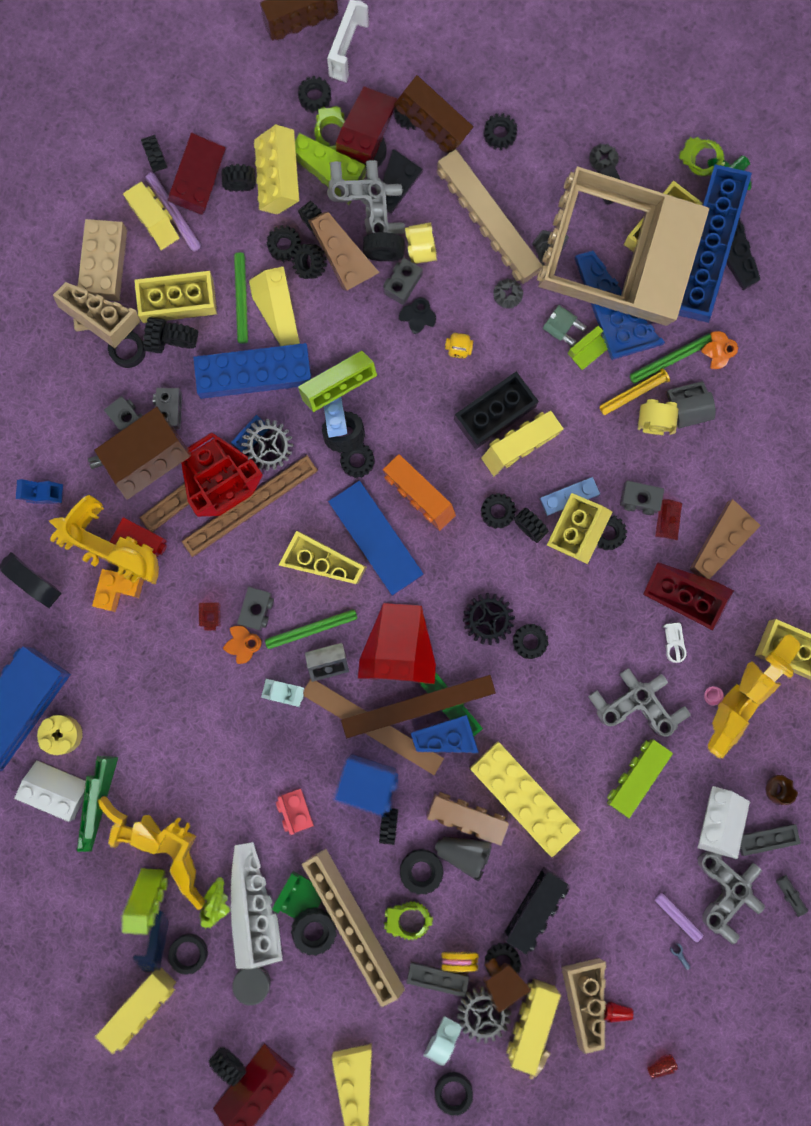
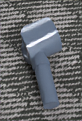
M676 943L680 948L678 953H674L670 947L671 953L681 960L686 970L690 969V965L682 954L683 947Z

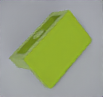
M599 325L570 348L568 355L581 370L585 369L607 350L604 339L601 336L603 330Z

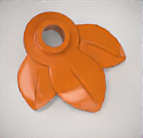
M714 331L711 332L712 342L707 343L701 349V352L707 357L712 358L711 369H720L726 366L729 358L737 354L738 344L734 340L728 339L725 333ZM728 345L732 347L731 352L727 351Z
M233 626L230 628L233 638L224 645L223 650L229 654L236 655L237 664H244L250 661L253 653L261 648L262 642L258 635L250 634L246 627ZM254 640L255 646L250 647L248 642Z

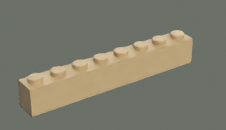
M455 149L440 159L437 165L439 177L441 179L445 178L452 194L456 193L459 197V204L462 208L466 207L470 212L469 217L474 223L477 222L479 224L482 235L484 237L488 236L495 252L499 251L502 255L501 259L504 265L510 266L513 270V277L524 284L536 276L543 265L458 151Z
M324 849L306 860L302 866L380 1006L383 1007L397 1000L405 988L327 849Z

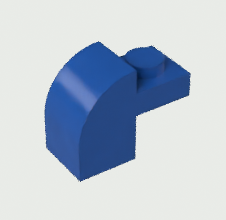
M24 479L17 480L16 499L35 504L62 503L63 484L50 481L33 482Z

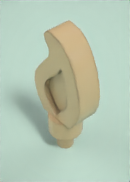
M546 1049L542 1053L535 1077L543 1069L551 1054ZM530 1075L529 1078L532 1080L534 1075Z

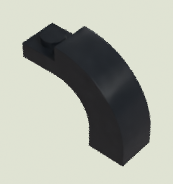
M12 552L2 560L0 564L1 572L19 588L49 609L62 594L54 585L31 570Z

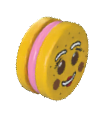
M442 952L441 958H443L441 969L443 971H478V953Z

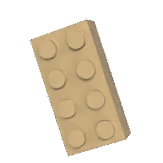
M85 219L78 287L87 290L90 294L102 296L105 300L120 301L127 229L123 222Z

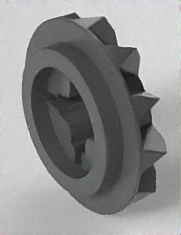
M600 143L598 146H594L590 153V164L597 171L609 166L616 167L619 161V153L609 143ZM609 153L607 159L600 161L602 155Z
M507 278L506 280L499 281L494 288L493 295L496 303L501 307L513 308L521 302L523 290L521 284H518L516 280H509ZM510 287H512L511 293L513 294V296H512V295H509V296L505 299V294H506V293L504 292V290H505V291H508V289H510Z

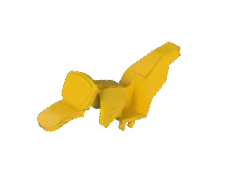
M786 635L780 640L773 652H770L766 657V660L771 665L764 673L754 662L748 663L740 686L736 684L726 694L723 701L717 705L718 710L712 722L715 732L707 745L709 751L716 757L723 758L732 746L739 741L749 726V719L758 706L781 686L780 682L775 681L782 674L790 679L793 677L794 671L790 663L801 647L800 642L796 638Z
M101 797L98 800L100 808L115 823L112 825L110 832V847L116 848L120 842H125L151 854L168 853L173 860L169 872L181 893L187 897L196 909H202L205 905V900L194 886L196 869L190 855V848L195 841L196 835L188 832L190 823H186V826L181 828L179 826L181 818H177L175 822L161 831L150 815H144L141 822H135L133 828L126 826L128 816L119 812L107 797Z

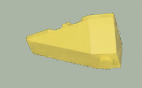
M284 267L265 270L250 279L252 298L280 346L300 344Z

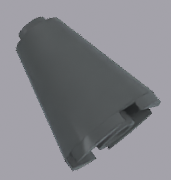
M443 836L442 839H438L435 850L438 851V856L474 880L480 881L484 873L481 869L483 870L485 864L487 865L492 843Z

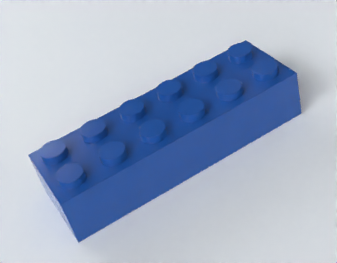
M307 343L193 357L197 394L200 399L295 388L312 379Z

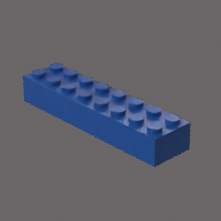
M714 165L703 206L710 209L678 316L709 323L752 172Z

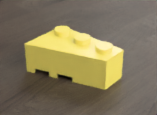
M140 182L123 193L128 204L147 228L151 237L154 238L160 250L179 239L170 222L172 220L171 215L167 210H162L164 208L158 198H153L155 194L149 186L146 188Z

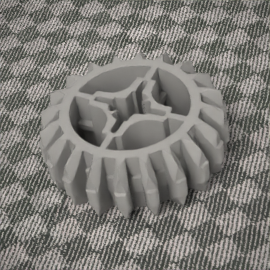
M270 419L265 420V425L262 420H258L259 427L252 423L251 426L254 430L252 431L247 428L246 432L250 435H243L242 437L247 439V443H241V446H247V449L243 450L242 453H249L248 459L253 458L255 464L258 462L260 470L263 468V465H265L266 471H269L270 465L273 470H276V463L282 467L283 462L281 459L288 461L289 459L285 454H292V451L287 450L288 447H293L292 443L287 442L292 439V436L286 437L285 435L289 430L281 431L284 425L280 424L276 427V420H273L271 425ZM263 429L273 430V433L267 438L257 434ZM278 435L282 441L281 451L275 444ZM253 439L259 443L257 455L253 450ZM268 440H270L269 445L272 449L266 448V450H264L265 444L263 441L268 442ZM267 452L277 455L276 458L269 461L261 460L262 456H265Z
M481 986V992L477 993L476 988H473L474 995L466 992L468 1000L461 998L463 1005H458V1010L461 1013L457 1014V1018L461 1019L459 1025L464 1027V1034L469 1033V1039H473L476 1035V1042L479 1043L481 1038H483L484 1043L487 1044L489 1037L495 1042L496 1034L500 1038L503 1036L500 1031L501 1029L503 1031L508 1030L505 1024L511 1023V1020L507 1017L511 1015V1011L503 1010L500 1012L499 1020L496 1019L492 1014L494 1008L488 991L485 992L484 986ZM482 999L489 1000L482 1006L474 1004ZM469 1009L477 1016L474 1026L468 1020ZM487 1011L489 1017L485 1018L484 1016V1019H482L480 1013ZM486 1024L494 1026L488 1030H480Z

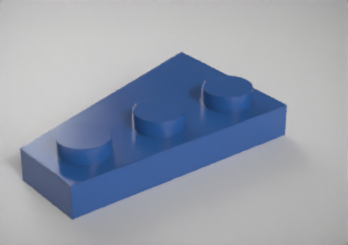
M467 715L411 732L416 752L479 753Z

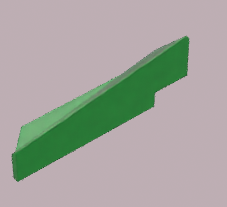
M97 756L94 775H86L77 852L92 851L103 813L98 800L103 796H108L118 757Z

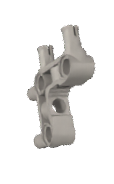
M376 160L366 162V180L344 181L342 179L341 162H330L331 180L329 181L327 195L331 201L344 203L351 200H361L366 208L365 227L367 235L375 233L374 225H378L380 232L405 233L404 222L388 223L386 196L402 195V185L385 184L378 178ZM371 186H374L376 188V195L372 194ZM335 187L341 190L340 197L335 194Z
M627 668L619 674L629 688L627 693L611 704L605 702L598 690L588 696L598 710L597 715L601 723L606 726H615L626 720V716L633 711L641 710L648 720V725L657 735L670 736L677 729L678 724L691 716L685 706L669 715L655 696V692L668 684V681L662 674L649 683H641V681L638 682L631 670ZM639 690H643L645 693V698L642 701L637 698ZM608 712L614 715V720L611 723H608L605 719ZM663 722L668 726L665 733H662L660 730V724Z
M706 850L705 853L699 856L698 865L706 875L721 884L722 893L714 903L711 902L702 915V920L714 933H720L733 945L739 940L740 936L727 923L744 903L757 914H760L765 909V905L753 895L752 883L762 870L752 863L742 876L738 875L722 861V855ZM711 857L712 864L706 867L705 860ZM741 884L742 891L736 894L735 888ZM712 915H716L717 920L714 924L709 923V919Z

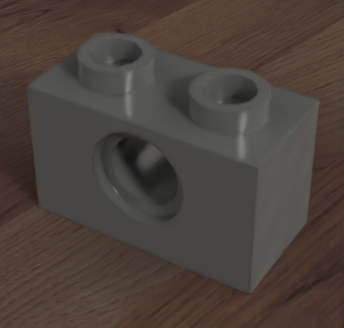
M122 396L104 409L120 431L143 416L141 413L137 415L134 411L135 405L130 399L125 400ZM132 415V419L129 422H124L125 416Z
M626 481L623 485L619 506H624V510L627 511L638 509L643 510V514L654 515V513H658L661 510L664 488ZM637 496H644L645 503H640L637 500Z
M248 587L237 624L262 631V628H266L269 619L266 614L268 609H272L274 598H271L272 594ZM255 605H261L262 611L258 615L252 613V608Z

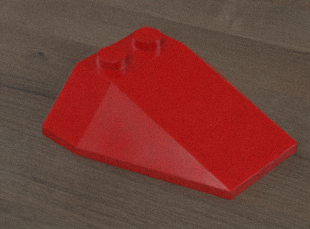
M213 433L208 434L188 447L191 456L181 464L187 501L197 517L221 516L254 494L263 474L252 459H248V456Z
M383 603L359 659L358 678L435 684L436 662L422 606Z

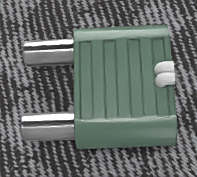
M558 305L542 329L558 340H564L571 346H574L576 340L568 336L567 332L572 325L584 331L586 325L578 321L577 316Z

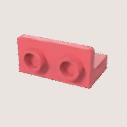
M302 789L278 797L276 806L279 813H283L285 820L282 823L285 832L289 831V834L293 835L296 832L314 826Z

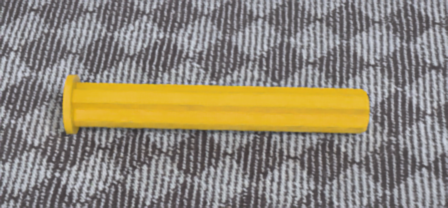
M662 368L659 373L599 406L601 413L607 415L664 382L668 383L670 378L667 372Z

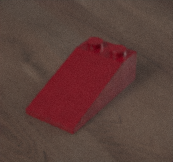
M364 86L336 140L337 152L365 164L367 161H373L396 107L394 103L397 101V98Z
M191 132L167 201L203 215L226 147Z
M658 562L643 595L713 631L734 590L716 581Z

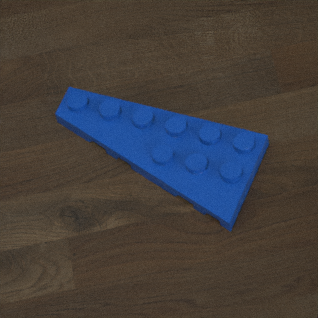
M594 251L575 256L574 260L584 285L621 296L622 289L618 286L617 280L612 278L607 272L606 266ZM591 303L598 325L603 330L602 336L611 360L658 347L665 343L655 333L654 327L648 324L645 319Z

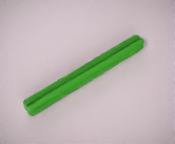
M235 253L237 341L243 344L248 343L244 253Z
M708 333L631 373L629 376L630 380L635 384L660 371V369H664L699 351L707 343L712 342L711 334Z
M350 610L270 637L265 640L266 647L271 649L357 620L356 611Z

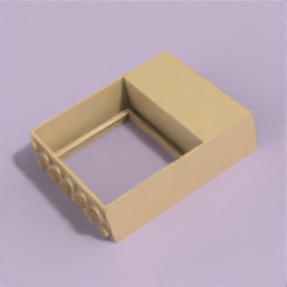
M577 166L574 172H570L569 177L566 178L563 188L566 190L558 204V207H561V209L555 215L553 221L555 228L548 238L547 244H550V247L545 251L542 262L545 264L539 270L537 276L539 281L538 287L665 326L676 321L710 208ZM579 191L645 211L621 296L554 275Z

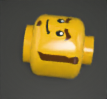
M453 333L450 338H446L445 349L448 350L450 357L465 359L468 355H471L473 340H470L469 335Z

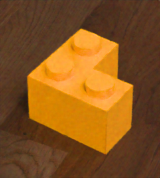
M102 569L92 607L116 612L120 594L139 598L144 580L139 578L136 582L132 583L133 576L127 580L123 577L124 574L120 576L118 572Z

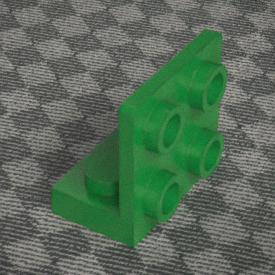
M293 871L271 910L276 913L282 911L295 918L301 911H305L307 908H318L322 900L312 882Z

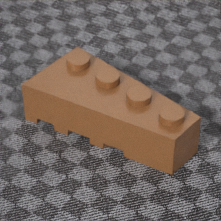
M323 212L308 220L344 290L347 291L379 273L329 212Z
M733 499L728 501L692 563L690 570L695 575L710 579L761 525Z
M440 792L437 795L434 793L426 815L428 820L434 821L436 819L442 825L454 826L464 833L475 834L478 838L500 846L502 845L509 822L505 821V816L498 813L492 816L487 814V809L476 806V809L469 807V803L464 800L458 799L456 802L450 800L451 796Z

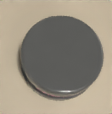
M262 966L252 969H240L234 977L232 984L234 996L245 1005L259 1004L266 998L270 990L271 979L268 972Z

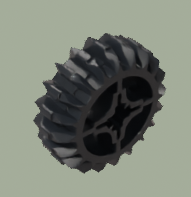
M489 593L485 594V599H483L481 594L478 595L479 602L473 598L471 601L474 606L467 604L466 607L470 611L463 612L464 615L469 616L468 618H463V622H469V625L464 626V629L471 628L472 631L468 633V636H471L473 633L476 634L473 640L477 641L480 637L482 638L481 644L485 643V639H488V645H492V639L498 644L499 636L503 640L506 639V636L503 634L504 632L511 634L507 627H514V624L509 622V620L515 619V616H509L513 609H506L510 603L506 602L503 605L501 602L504 600V597L497 601V594H493L492 599H490ZM486 603L498 606L501 611L491 612ZM478 606H481L482 618L473 622L474 611ZM486 613L489 616L498 615L494 618V620H492V624H489L488 621L480 623V621H483L484 618H486ZM504 617V625L497 633L495 621ZM481 625L487 626L491 635L481 633L476 627Z

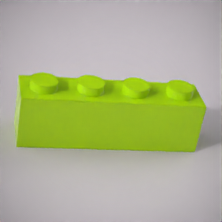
M360 351L298 386L302 401L315 412L376 377L375 365L363 351Z
M650 739L649 742L646 740L640 747L642 752L638 758L635 756L629 763L630 770L627 774L624 772L618 780L619 786L616 790L612 789L607 796V799H609L607 804L627 818L631 817L673 755L671 751L653 739Z
M141 868L122 914L123 933L148 934L150 927L154 926L155 914L159 913L160 902L164 898V890H167L168 878H165V870Z

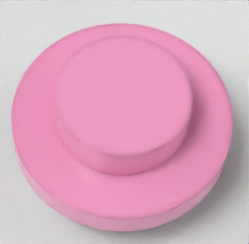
M709 687L706 689L704 699L707 704L715 706L723 701L724 693L720 688Z

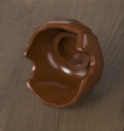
M774 775L766 784V795L773 803L777 805H790L796 801L798 791L794 789L793 781L786 776ZM778 784H779V786H780V792H779V793H777V791H778Z

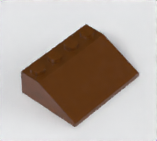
M158 406L94 449L113 482L127 500L191 456L190 450Z

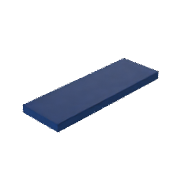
M358 481L328 501L392 596L424 575L361 481Z

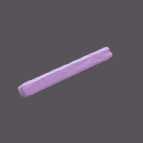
M152 172L146 175V181L162 203L164 209L171 215L172 221L190 249L194 252L200 249L201 244L175 204L167 201L169 195L156 175Z

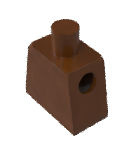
M495 958L488 960L484 964L490 974L484 977L483 981L497 1012H502L531 991L509 964L505 963L499 966Z

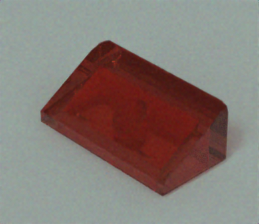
M670 499L662 500L661 510L658 512L655 537L678 540L682 503Z

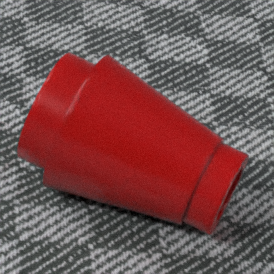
M613 1002L605 1003L604 1020H607L608 1023L632 1021V1008Z

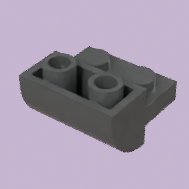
M703 381L667 390L666 395L669 402L677 403V408L679 409L678 429L715 419L714 398L712 393L707 391Z

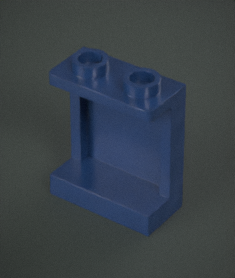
M163 911L155 914L154 926L150 927L151 931L146 955H134L133 960L142 968L141 971L152 973L154 970H160L169 925V921Z

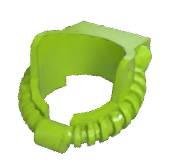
M337 106L318 109L319 114L316 115L317 123L314 130L316 141L337 151L336 145L330 146L329 142L322 138L321 131L328 124H336L342 128L345 122L344 113Z
M690 137L685 143V148L680 152L679 159L683 161L684 165L689 166V169L698 176H711L714 166L702 169L695 165L696 155L704 148H711L716 151L718 159L716 165H725V162H723V150L717 142L708 139L701 140L699 137L695 139Z
M221 877L216 879L204 896V900H206L204 910L201 909L199 913L200 924L204 928H211L230 911V907L224 904L228 900V896L223 893L224 879Z
M416 901L406 902L402 906L395 905L385 909L387 922L384 924V930H387V933H392L394 937L400 935L405 940H417L424 936V933H427L429 926H432L433 917L429 916L430 913L423 904L415 903ZM419 910L425 917V925L417 932L410 933L405 931L399 921L403 912Z

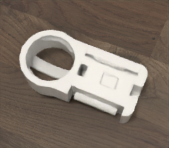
M681 624L663 625V628H666L665 634L668 645H665L667 659L673 663L682 662L686 658L687 652ZM673 646L676 652V661L669 654ZM679 647H680V649L682 650V657H681V659H680Z

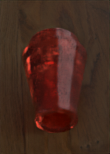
M664 1054L651 1066L647 1067L652 1079L675 1074V1071L679 1069L672 1054Z

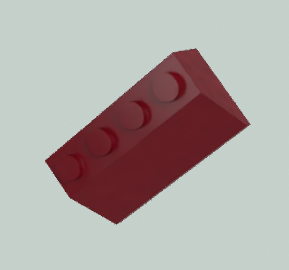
M263 1044L245 1067L246 1074L235 1086H230L214 1106L213 1110L223 1126H254L294 1076L295 1068L267 1044Z

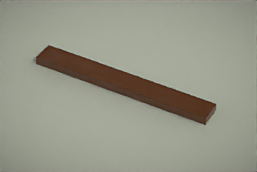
M487 675L342 719L341 723L347 739L496 694L491 675Z

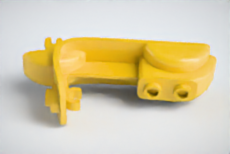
M87 495L83 497L71 509L66 518L59 517L49 520L57 529L50 537L51 542L56 541V544L60 547L65 545L66 550H69L73 545L86 550L88 553L83 556L82 560L87 563L93 557L91 565L96 567L99 563V558L119 567L118 575L121 576L126 571L123 577L127 580L133 575L132 583L142 578L156 585L159 565L157 556L152 553L153 548L145 544L141 547L137 545L136 540L128 536L126 539L120 537L116 545L85 530L94 518L99 519L97 514L104 510L102 503L93 496Z

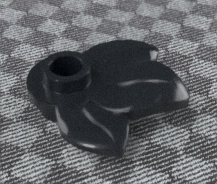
M417 298L411 305H406L402 308L399 314V321L409 322L412 333L418 334L424 329L425 325L435 326L436 315L430 309V303L427 299ZM418 305H423V306H424V309H423V310H419V309L417 308V306H418Z

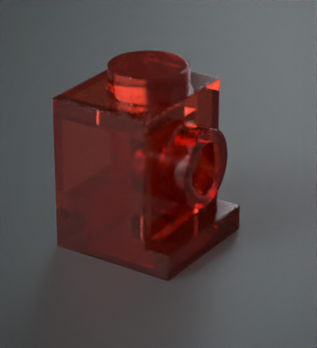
M199 603V627H204V631H216V627H221L220 603ZM209 614L214 615L212 621H209L207 618Z

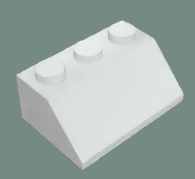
M36 760L23 778L14 799L69 822L75 820L82 804L86 781Z
M712 786L697 848L738 859L750 801L732 791Z

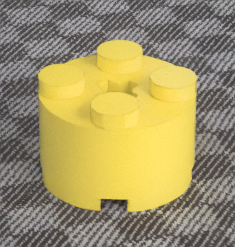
M431 222L405 228L409 245L408 252L412 263L419 264L437 261Z
M648 399L646 404L640 406L638 430L643 428L644 433L664 435V432L668 431L669 435L676 433L679 410L677 403L666 402V404L658 403V400Z
M51 716L43 720L38 729L37 739L39 746L42 750L52 755L68 754L74 751L81 743L82 728L71 716ZM57 733H62L63 737L60 738L57 736Z

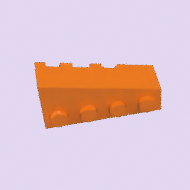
M400 454L382 469L385 474L384 479L391 486L394 484L398 488V493L403 498L407 497L410 500V504L417 511L420 510L424 518L439 531L456 516L452 504Z

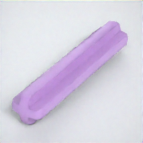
M660 893L655 898L658 905L695 942L702 939L703 934L664 894Z

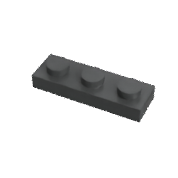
M789 824L743 834L740 846L741 855L746 856L801 844L797 825Z
M411 962L406 983L465 997L469 975L443 971L440 968Z

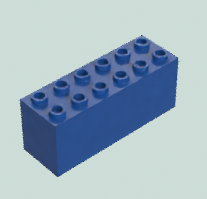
M23 646L17 649L13 655V661L10 665L7 664L1 671L0 772L4 770L71 675L34 648Z
M351 754L347 758L334 800L383 816L384 811L389 812L392 803L391 791L395 792L399 781L396 768Z

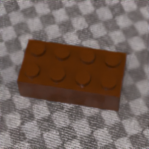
M264 0L260 2L263 22L272 41L275 39L282 40L290 33H299L307 26L314 27L320 21L325 19L331 20L338 14L337 0Z
M418 75L414 77L394 103L401 114L406 115L415 127H419L424 131L427 138L434 140L439 145V148L448 154L463 142L474 127Z

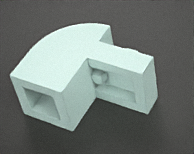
M266 679L261 698L300 707V702L304 696V688Z
M443 1017L435 1036H432L423 1056L439 1065H444L456 1046L455 1042L462 1027L449 1018Z

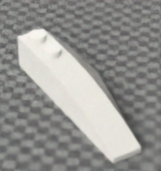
M253 842L235 845L231 878V921L237 969H252L282 961L278 919L276 914H272V900L267 895L265 889L267 884L265 878L261 876L259 870L261 865Z

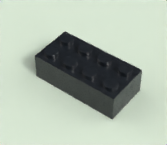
M516 371L454 415V421L476 450L536 408L539 401Z
M543 866L502 934L505 941L525 955L529 951L532 952L537 945L536 939L538 935L543 934L548 926L547 920L557 912L559 900L566 897L569 891L567 888L569 884Z

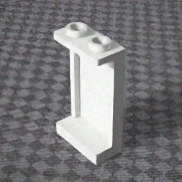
M360 0L349 1L327 58L329 77L347 82L349 77L348 59L345 57L356 26L361 25L367 28L369 25L368 5Z

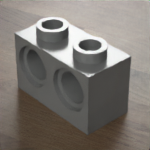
M405 258L402 259L401 263H396L393 269L394 274L391 278L388 277L383 285L384 294L402 305L405 304L423 275L421 267ZM410 271L412 274L404 276L402 272ZM400 286L402 290L396 292L392 288Z

